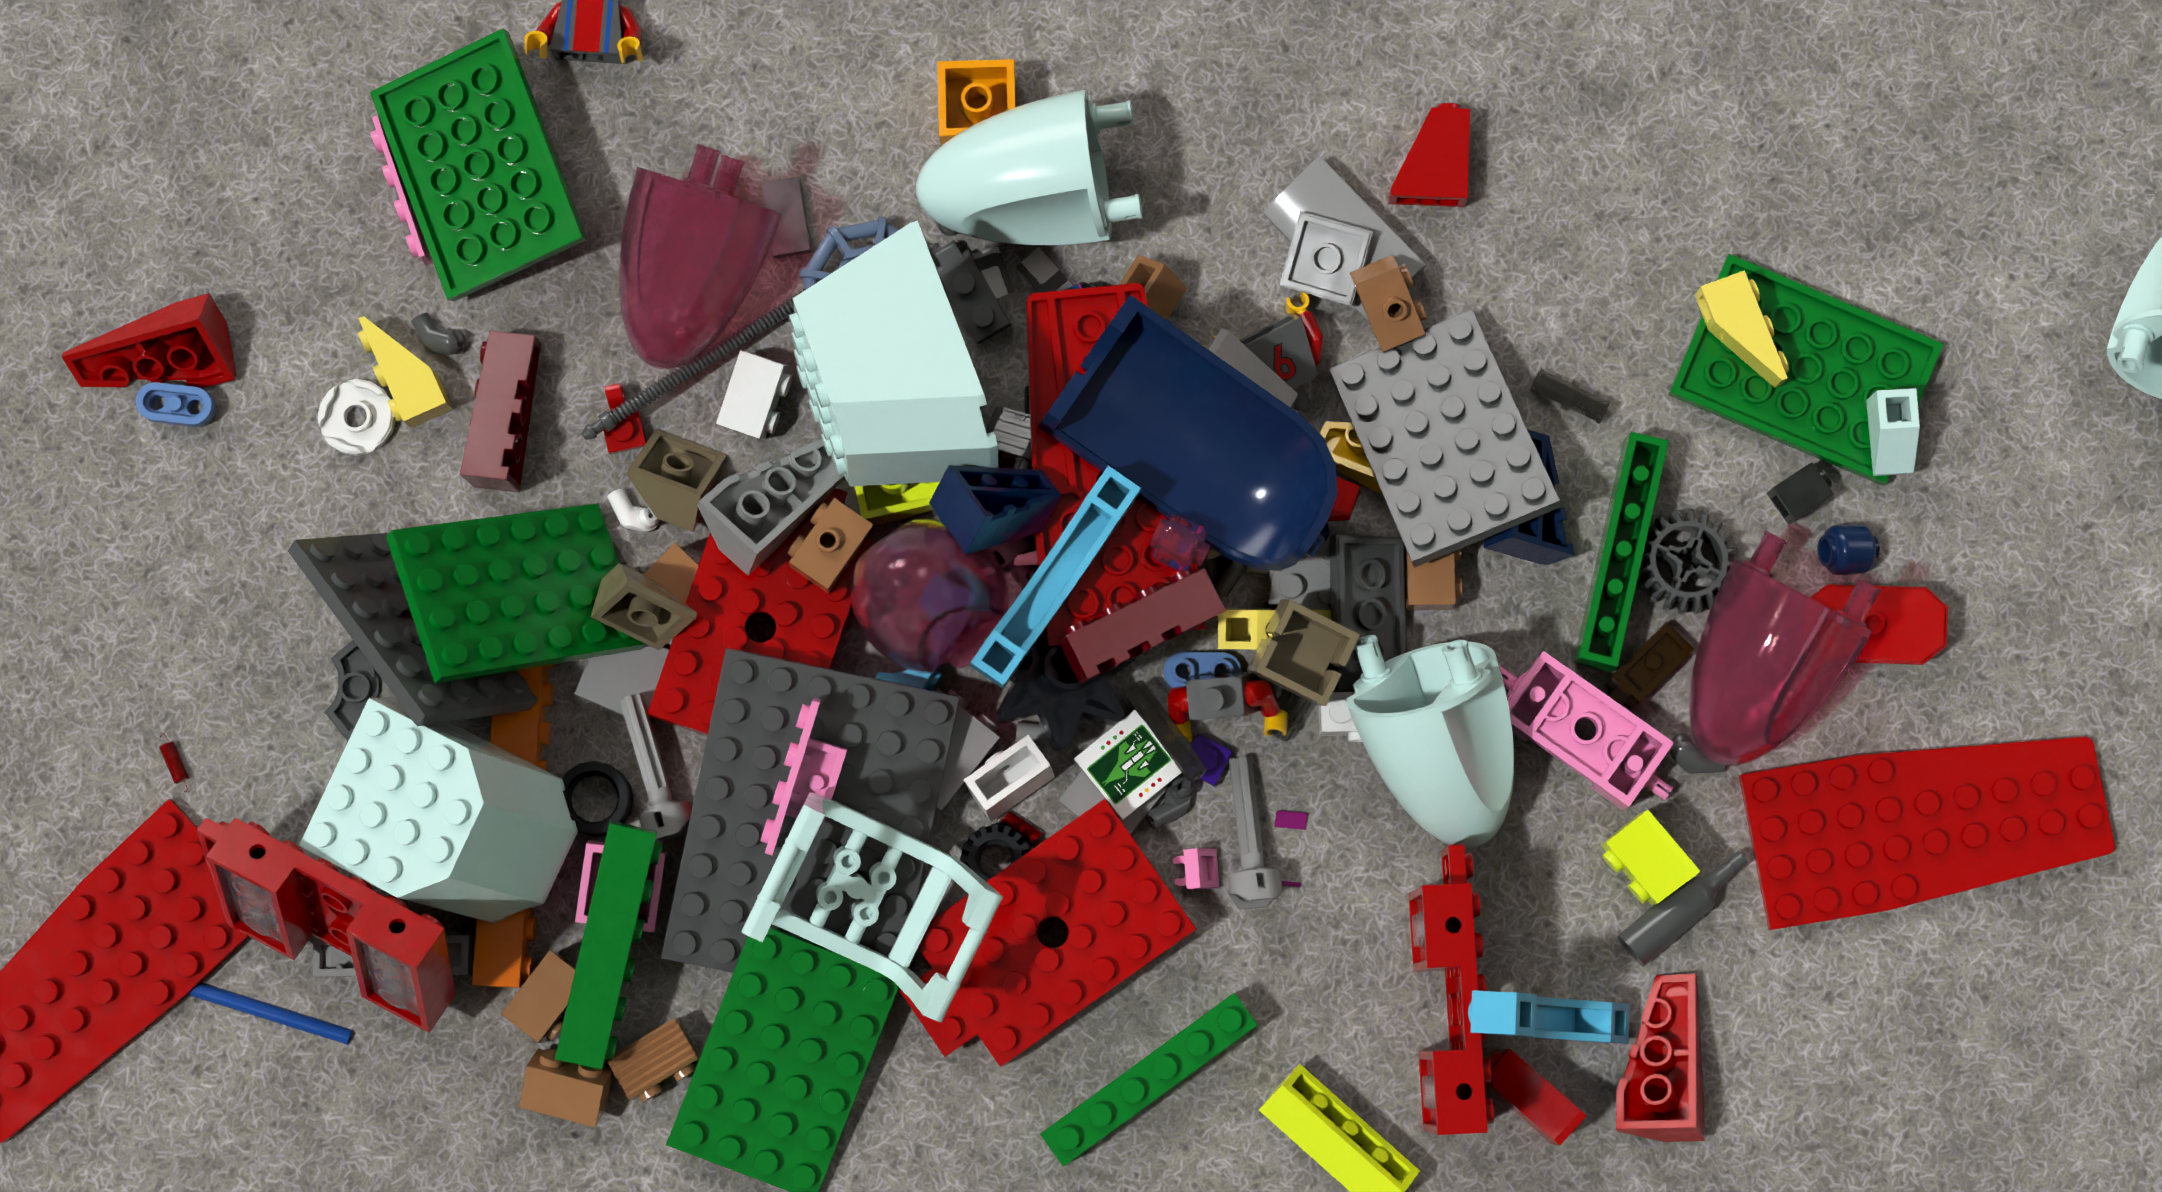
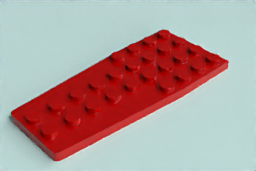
M1139 283L1033 293L1027 298L1026 325L1031 470H1043L1062 495L1042 532L1034 534L1038 568L1103 474V472L1041 430L1038 425L1075 372L1078 371L1084 375L1086 370L1080 365L1128 296L1132 295L1148 307L1145 289ZM1137 497L1046 627L1047 648L1060 646L1059 642L1066 636L1064 630L1085 619L1088 624L1102 618L1101 611L1118 602H1121L1123 607L1138 600L1135 594L1156 584L1160 590L1173 584L1170 577L1188 567H1192L1194 573L1197 572L1195 542L1188 554L1177 562L1176 546L1179 539H1185V536L1182 534L1184 529ZM1175 528H1178L1173 535V540H1171L1172 532ZM1205 623L1187 632L1204 630Z
M2088 737L1856 755L1739 775L1768 930L1888 911L2108 855L2115 849L2094 743Z
M168 799L87 875L0 971V1143H5L13 1138L186 998L194 987L202 983L249 938L244 933L227 925L211 870L207 865L198 837V826L172 799Z

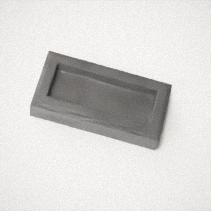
M799 176L762 182L761 186L774 259L811 253Z

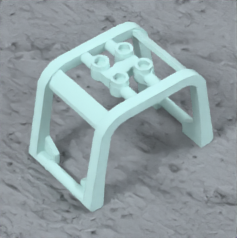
M810 792L788 837L785 839V843L760 894L757 896V900L741 932L762 943L771 924L796 934L888 977L911 999L922 1015L942 1023L1004 896L966 864L951 855L841 803ZM826 816L852 828L853 832L846 846H841L835 851L833 856L835 865L827 881L817 887L816 899L818 903L810 919L807 920L780 907ZM868 836L889 845L882 861L875 863L870 868V882H867L859 874H853L860 867L861 859L859 853ZM904 852L932 865V868L887 957L859 944L866 927L873 925L878 920V907L886 890L891 889L896 883L897 878L894 870ZM951 879H953L969 894L962 921L970 929L946 978L944 975L936 972L930 981L925 984L908 967ZM843 890L851 898L857 899L852 904L853 920L845 937L823 927L831 910L837 909L842 904Z

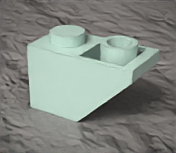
M1916 388L1877 390L1866 400L1873 476L1913 474L1920 429Z

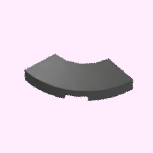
M354 640L331 657L338 671L339 687L333 703L324 712L347 741H349L368 699L378 698L380 690L379 674Z

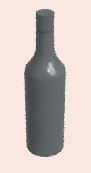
M1737 851L1710 874L1693 877L1660 903L1651 907L1617 936L1620 943L1635 961L1644 967L1714 907L1715 899L1721 886L1748 864L1747 859Z

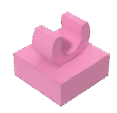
M1216 849L1183 850L1184 856H1177L1173 859V864H1185V877L1175 879L1176 885L1186 886L1187 889L1220 888Z

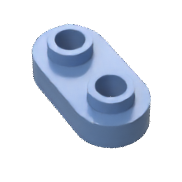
M160 382L148 383L138 391L135 401L136 408L143 417L151 422L202 427L212 420L216 411L215 401L209 393L199 387ZM162 397L164 399V406L159 410H154V400ZM201 402V412L195 415L191 414L190 408L192 404Z
M1179 652L1173 654L1166 661L1163 674L1167 685L1170 688L1186 686L1185 678L1178 677L1175 672L1179 665H1187L1190 668L1191 673L1188 677L1215 675L1214 670L1218 665L1227 666L1230 673H1240L1242 671L1239 661L1229 653Z

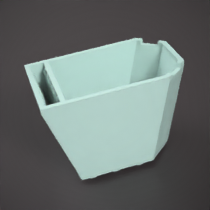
M918 221L909 223L793 298L795 313L789 315V320L793 330L791 335L796 348L794 349V354L798 364L796 366L803 389L807 388L810 397L809 405L815 422L820 423L823 432L821 438L828 456L832 455L838 475L843 474L849 486L940 482L948 465L998 468L997 439L994 432L986 433L980 411L981 406L987 405L986 398Z
M396 697L369 698L299 846L397 898L495 923L505 919L506 916L544 904L578 830L575 820H571L563 793L565 787L561 778L450 722L416 726Z

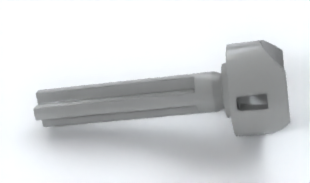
M642 693L625 696L623 699H620V703L649 802L652 807L648 808V811L638 815L641 827L657 831L655 840L674 839L687 835L692 812L690 801L678 802V800H672L671 789L649 715L647 714Z
M1239 756L1238 758L1229 759L1240 859L1243 869L1228 876L1230 898L1239 909L1267 907L1282 892L1281 873L1278 869L1264 867L1252 757Z

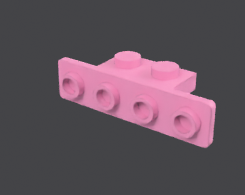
M813 697L811 706L802 705L796 727L803 729L799 744L790 743L784 762L785 766L791 767L787 782L779 780L772 801L773 804L779 805L775 820L767 818L760 842L767 843L765 854L773 855L785 815L797 818L810 792L832 800L847 749L810 737L821 699ZM825 816V818H824V820H823L821 826H824V823H825V820H826V816Z

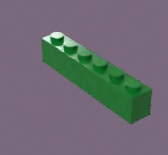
M1630 432L1623 441L1574 655V664L1612 672L1618 667L1669 440Z
M614 821L609 822L555 1060L597 1069L603 1068L604 1059L613 1060L618 1037L611 1036L610 1033L613 1020L622 1021L627 998L621 997L619 994L622 981L631 982L636 960L635 958L628 957L631 943H640L645 920L637 918L641 903L649 904L654 883L653 880L646 879L650 864L658 865L663 844L662 841L655 840L657 834L655 830Z
M1231 994L1041 1132V1137L1064 1167L1255 1028L1257 1023L1236 994Z

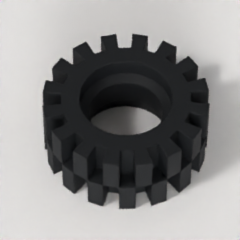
M992 824L991 826H982L978 828L979 830L974 833L972 832L968 836V840L961 849L960 861L987 882L994 876L986 873L981 866V855L986 848L992 845L1005 847L1011 855V864L1028 853L1030 849L1022 835L1011 827Z

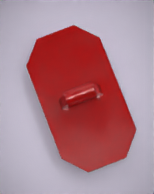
M1827 584L1806 601L1804 644L1823 662L1924 665L1947 647L1949 607L1927 587Z

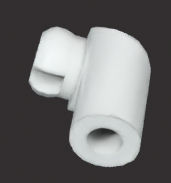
M624 488L615 490L607 496L620 524L624 528L645 533L657 527L660 519L656 518L649 507L633 506Z

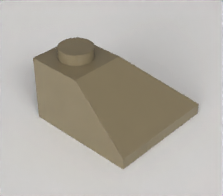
M656 429L629 467L627 476L657 519L693 532L703 517L697 504L716 486L727 454Z
M619 563L601 579L591 618L660 650L674 636L695 620L697 612L655 580L641 574L633 567Z

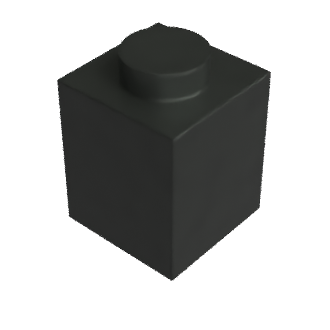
M1812 462L1766 493L1788 525L1834 495L1830 489L1832 482L1822 468L1816 469Z

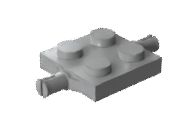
M1328 537L1327 541H1323L1312 557L1305 554L1295 565L1282 571L1260 570L1250 566L1246 568V572L1269 575L1268 579L1271 589L1268 607L1277 608L1281 599H1290L1308 609H1331L1330 537Z

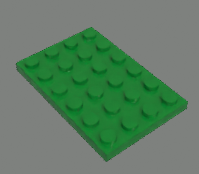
M502 28L370 92L447 300L454 302L588 240L508 31Z
M1728 253L1716 281L1744 270L1748 280H1754L1760 294V301L1757 303L1763 316L1767 315L1770 318L1774 328L1772 340L1776 350L1782 351L1788 362L1789 372L1786 373L1788 378L1781 386L1774 388L1708 331L1701 314L1668 395L1882 486L1885 485L1889 475L1873 476L1866 400L1877 390L1916 388L1919 405L1944 344Z
M598 503L391 530L386 536L434 683L641 650L647 645L591 618L601 579L619 564Z
M769 928L763 943L747 936L666 1146L789 1192H819L899 987L894 981L871 968L818 944L776 928Z

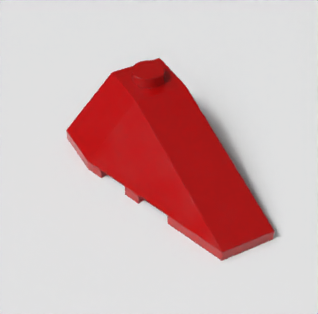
M210 293L170 304L67 350L61 356L80 387L125 388L131 379L148 380L151 383H165V380H187V386L202 389L235 380L236 377L228 325Z
M1696 974L1656 975L1641 1017L1642 1024L1628 1055L1630 1058L1623 1078H1620L1616 1090L1617 1132L1662 1142L1705 1141L1704 1088Z

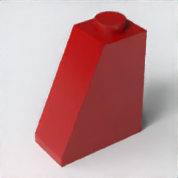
M1442 103L1438 107L1431 108L1390 189L1388 204L1445 207L1465 206L1468 199L1470 109L1461 108L1456 103Z
M1496 1049L1489 1056L1491 1082L1484 1083L1548 1143L1560 1146L1587 1117L1586 1114L1511 1049H1505L1502 1054Z

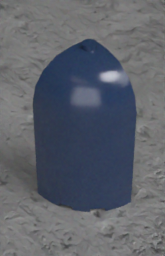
M1129 295L1080 365L1086 370L1084 375L1078 371L1075 372L1038 427L1101 472H1104L1109 465L1141 488L1138 498L1182 529L1186 528L1195 534L1196 538L1208 547L1233 561L1260 570L1282 571L1295 565L1305 554L1312 557L1325 539L1320 535V532L1329 519L1338 495L1336 464L1324 438L1295 410L1132 295ZM1190 523H1195L1197 525L1198 532L1189 527L1188 525Z

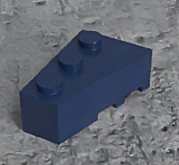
M1528 430L1555 489V485L1559 484L1550 436ZM1565 508L1555 509L1484 539L1483 544L1485 549L1543 565H1550L1575 556L1573 545L1566 542L1562 521L1567 520Z
M948 465L929 504L963 552L970 554L1042 532L1062 495L1043 470Z

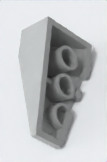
M820 439L793 450L790 455L771 463L769 460L757 465L756 469L739 476L736 473L726 477L698 502L697 506L718 549L746 575H749L778 549L845 477L843 474L838 475L832 455H827L823 441Z

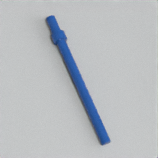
M204 983L198 984L188 994L192 997L347 1045L353 1031Z

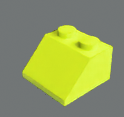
M1649 810L1634 816L1601 844L1606 851L1602 855L1605 862L1616 873L1622 870L1632 881L1628 885L1629 890L1643 904L1647 900L1651 905L1660 903L1700 872Z

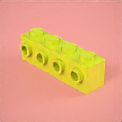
M1300 1063L1278 1085L1259 1109L1264 1116L1350 1192H1405L1420 1172L1417 1167Z

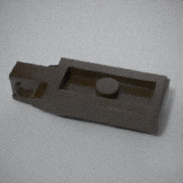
M1665 622L1610 676L1611 679L1605 684L1611 691L1608 696L1620 705L1624 704L1629 710L1632 709L1636 704H1640L1694 648L1668 622Z

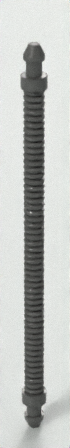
M794 296L791 297V300L787 299L786 302H782L778 307H774V310L771 309L770 312H766V315L763 314L762 318L758 317V320L755 319L749 325H746L745 328L742 327L741 331L734 332L733 336H729V339L725 338V341L722 340L716 346H712V349L709 348L708 352L704 351V354L701 353L700 357L696 356V359L683 364V367L680 366L679 370L675 369V373L667 374L662 380H658V383L655 382L654 386L650 385V388H645L646 391L642 390L641 393H637V396L634 395L633 399L629 398V401L626 400L624 402L625 404L621 403L620 406H616V409L613 408L612 412L609 411L607 413L605 411L600 414L598 421L592 425H586L581 434L584 439H595L604 430L610 432L616 428L618 421L622 422V419L625 420L626 416L630 417L631 414H635V411L638 412L639 408L643 409V406L646 407L647 403L651 404V400L655 401L656 398H660V395L663 396L664 392L668 393V390L671 391L672 387L676 388V385L679 386L681 382L684 383L685 380H689V377L692 378L693 374L697 375V372L702 371L701 369L705 370L710 364L713 365L714 361H718V358L722 359V356L725 357L726 353L730 354L731 351H735V348L738 349L739 346H743V343L746 344L747 340L751 341V338L754 339L755 335L759 336L764 330L767 331L772 325L775 326L776 322L779 323L780 320H784V317L787 318L788 314L795 313L793 305Z

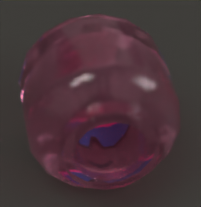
M1178 514L1171 516L1168 520L1161 519L1149 544L1150 547L1154 548L1153 556L1155 560L1179 572L1191 569L1193 564L1201 567L1211 547L1210 544L1205 542L1207 536L1206 528Z

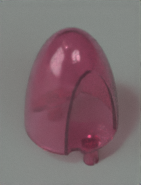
M700 144L696 145L697 149L688 178L683 177V181L637 167L624 219L619 260L621 315L626 334L635 353L647 365L657 369H673L690 362L701 355L725 330L750 292L770 250L782 213L738 199L734 195L742 167L745 164L743 161L721 155L714 184L710 186L721 151Z
M916 519L893 530L859 558L851 578V603L854 616L864 636L882 656L893 664L916 673L933 674L938 665L950 663L958 669L969 665L1008 610L1009 593L1004 569L992 549L986 548L965 554L946 526L938 519Z
M1766 530L1750 561L1745 560L1742 563L1734 559L1712 604L1702 631L1691 675L1689 718L1694 740L1704 757L1713 763L1723 766H1737L1765 756L1794 735L1820 709L1846 676L1873 631L1866 628L1867 624L1864 620L1876 598L1882 592V590L1858 578L1857 584L1842 610L1838 609L1836 612L1773 579V574L1770 572L1788 542Z

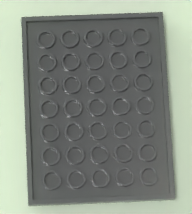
M726 647L661 958L733 973L747 935L741 931L785 843V839L788 837L797 819L785 815L773 855L765 854L767 843L760 842L767 818L775 820L779 805L773 804L772 801L779 780L787 782L791 767L785 766L784 762L790 743L799 744L803 729L796 727L803 704L811 706L813 697L821 699L810 737L847 749L832 800L928 844L959 696ZM826 817L824 826H820L780 908L804 919H810L818 903L816 889L821 883L827 881L835 865L833 860L834 853L839 847L846 846L853 832L852 828ZM868 836L859 853L861 859L860 867L853 874H859L867 882H870V868L875 863L882 861L889 845ZM903 852L894 870L897 878L896 883L891 889L886 890L878 907V920L873 925L866 927L859 944L888 957L917 898L924 861ZM843 890L842 904L837 909L831 910L823 927L845 937L853 920L852 904L857 899L851 898ZM771 924V926H770V927L776 928V929H778V930L784 931V932H786V933H789V934H791V935H794V936H797V937H799V938H802V937H800V936H798V935H796V934H793V933H791V932H789V931H787V930H784V929H782V928H780V927H777V926H775V925H772V924Z

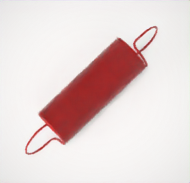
M169 741L161 745L159 749L174 783L177 784L179 780L184 781L185 778L189 779L174 742Z
M1010 811L1007 812L1003 819H1000L1002 820L1001 824L1011 827L1022 835L1024 839L1034 845H1038L1035 843L1043 832Z

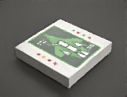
M1133 710L1074 758L1122 820L1126 819L1184 772V769L1136 710Z

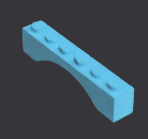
M1108 465L1040 567L970 662V666L1004 689L1139 496L1141 490L1139 486Z
M1472 991V1001L1468 1008V1017L1471 1023L1470 1033L1629 1044L1630 1004L1537 996V994L1518 992Z

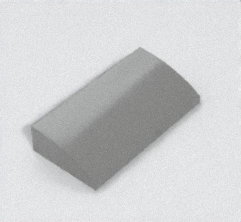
M1318 156L1263 212L1290 242L1292 241L1299 212L1303 211L1374 231L1375 234L1366 265L1393 255L1398 266L1406 264L1412 281L1424 271L1426 266L1321 156ZM1357 294L1353 307L1369 322Z

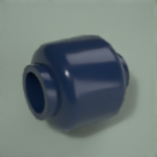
M1864 524L1833 525L1825 531L1824 535L1819 539L1817 546L1820 563L1826 566L1834 575L1866 573L1872 568L1880 551L1878 539L1873 536L1871 530Z

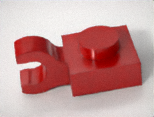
M620 383L604 386L611 412L613 408L616 409V406H620L621 403L625 404L623 386H620ZM640 410L638 412L635 411V414H631L630 417L626 416V419H622V422L618 421L616 428L610 432L604 430L606 445L610 455L642 448L647 443Z

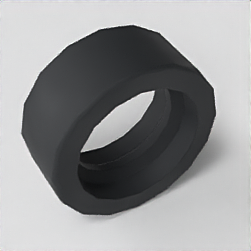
M598 761L579 763L568 770L563 776L564 797L571 820H575L578 833L594 837L607 835L610 821L625 823L630 816L634 801L632 787L625 775L613 766ZM592 776L604 777L612 782L618 797L616 808L611 816L598 822L582 819L577 815L572 803L575 787L580 781Z

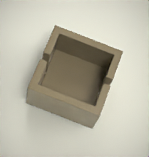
M1281 599L1266 629V632L1272 634L1271 639H1261L1247 671L1315 705L1327 706L1341 677V673L1326 669L1329 663L1334 666L1345 667L1361 634L1290 599Z

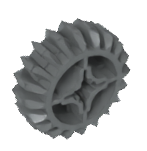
M1691 509L1686 511L1684 521H1682L1680 513L1674 510L1670 513V523L1661 515L1655 520L1657 528L1649 526L1647 535L1649 539L1646 540L1644 548L1646 552L1643 553L1641 562L1644 563V566L1640 567L1638 577L1646 575L1648 580L1644 581L1639 588L1641 591H1645L1652 586L1656 590L1649 598L1652 603L1656 602L1661 596L1665 597L1662 608L1665 611L1670 610L1675 601L1678 602V614L1683 615L1686 613L1688 603H1690L1694 614H1698L1702 611V601L1711 609L1717 605L1714 595L1721 599L1728 596L1729 593L1723 585L1733 586L1736 583V579L1727 572L1737 571L1740 567L1739 563L1728 561V558L1737 555L1739 551L1737 547L1726 548L1725 546L1733 538L1731 533H1727L1723 537H1720L1717 533L1723 526L1722 522L1718 521L1712 527L1707 526L1709 521V514L1704 513L1696 522L1694 510ZM1677 532L1691 533L1684 547L1672 545L1665 547L1660 544L1661 540L1670 534ZM1702 539L1710 545L1714 552L1716 568L1712 567V562L1706 560L1701 553ZM1692 548L1690 563L1695 565V569L1691 566L1681 575L1683 561L1678 559V556L1680 558L1683 557ZM1656 556L1660 557V561L1666 563L1671 569L1670 585L1664 581L1658 571ZM1690 576L1706 577L1712 580L1710 585L1703 590L1696 592L1681 591L1683 584L1686 583Z

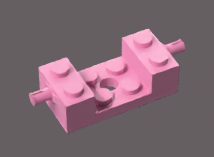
M1545 651L1536 658L1528 671L1518 678L1499 664L1502 677H1504L1505 688L1508 690L1507 698L1513 734L1525 742L1530 739L1591 782V789L1621 810L1630 807L1639 792L1645 787L1662 798L1663 801L1668 797V793L1672 791L1673 786H1670L1654 773L1674 744L1673 741ZM1586 718L1594 723L1596 734L1593 739L1582 740L1576 735L1574 727L1577 720Z

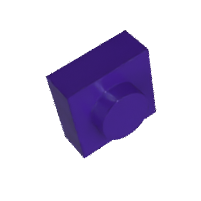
M1197 734L1181 767L1184 769V772L1215 787L1232 751Z

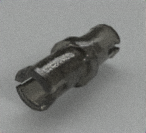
M1540 368L1530 389L1532 392H1536L1561 404L1560 409L1565 411L1571 409L1596 421L1598 424L1601 423L1611 402L1579 388L1580 383L1573 381L1571 384L1544 371L1542 368Z

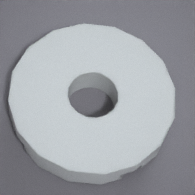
M353 379L339 386L336 385L327 392L320 403L317 418L323 437L329 445L343 454L360 456L373 453L387 442L394 430L396 419L388 404V400H391L382 388L371 381ZM355 407L364 408L367 414L364 424L359 427H350L347 423L348 412Z

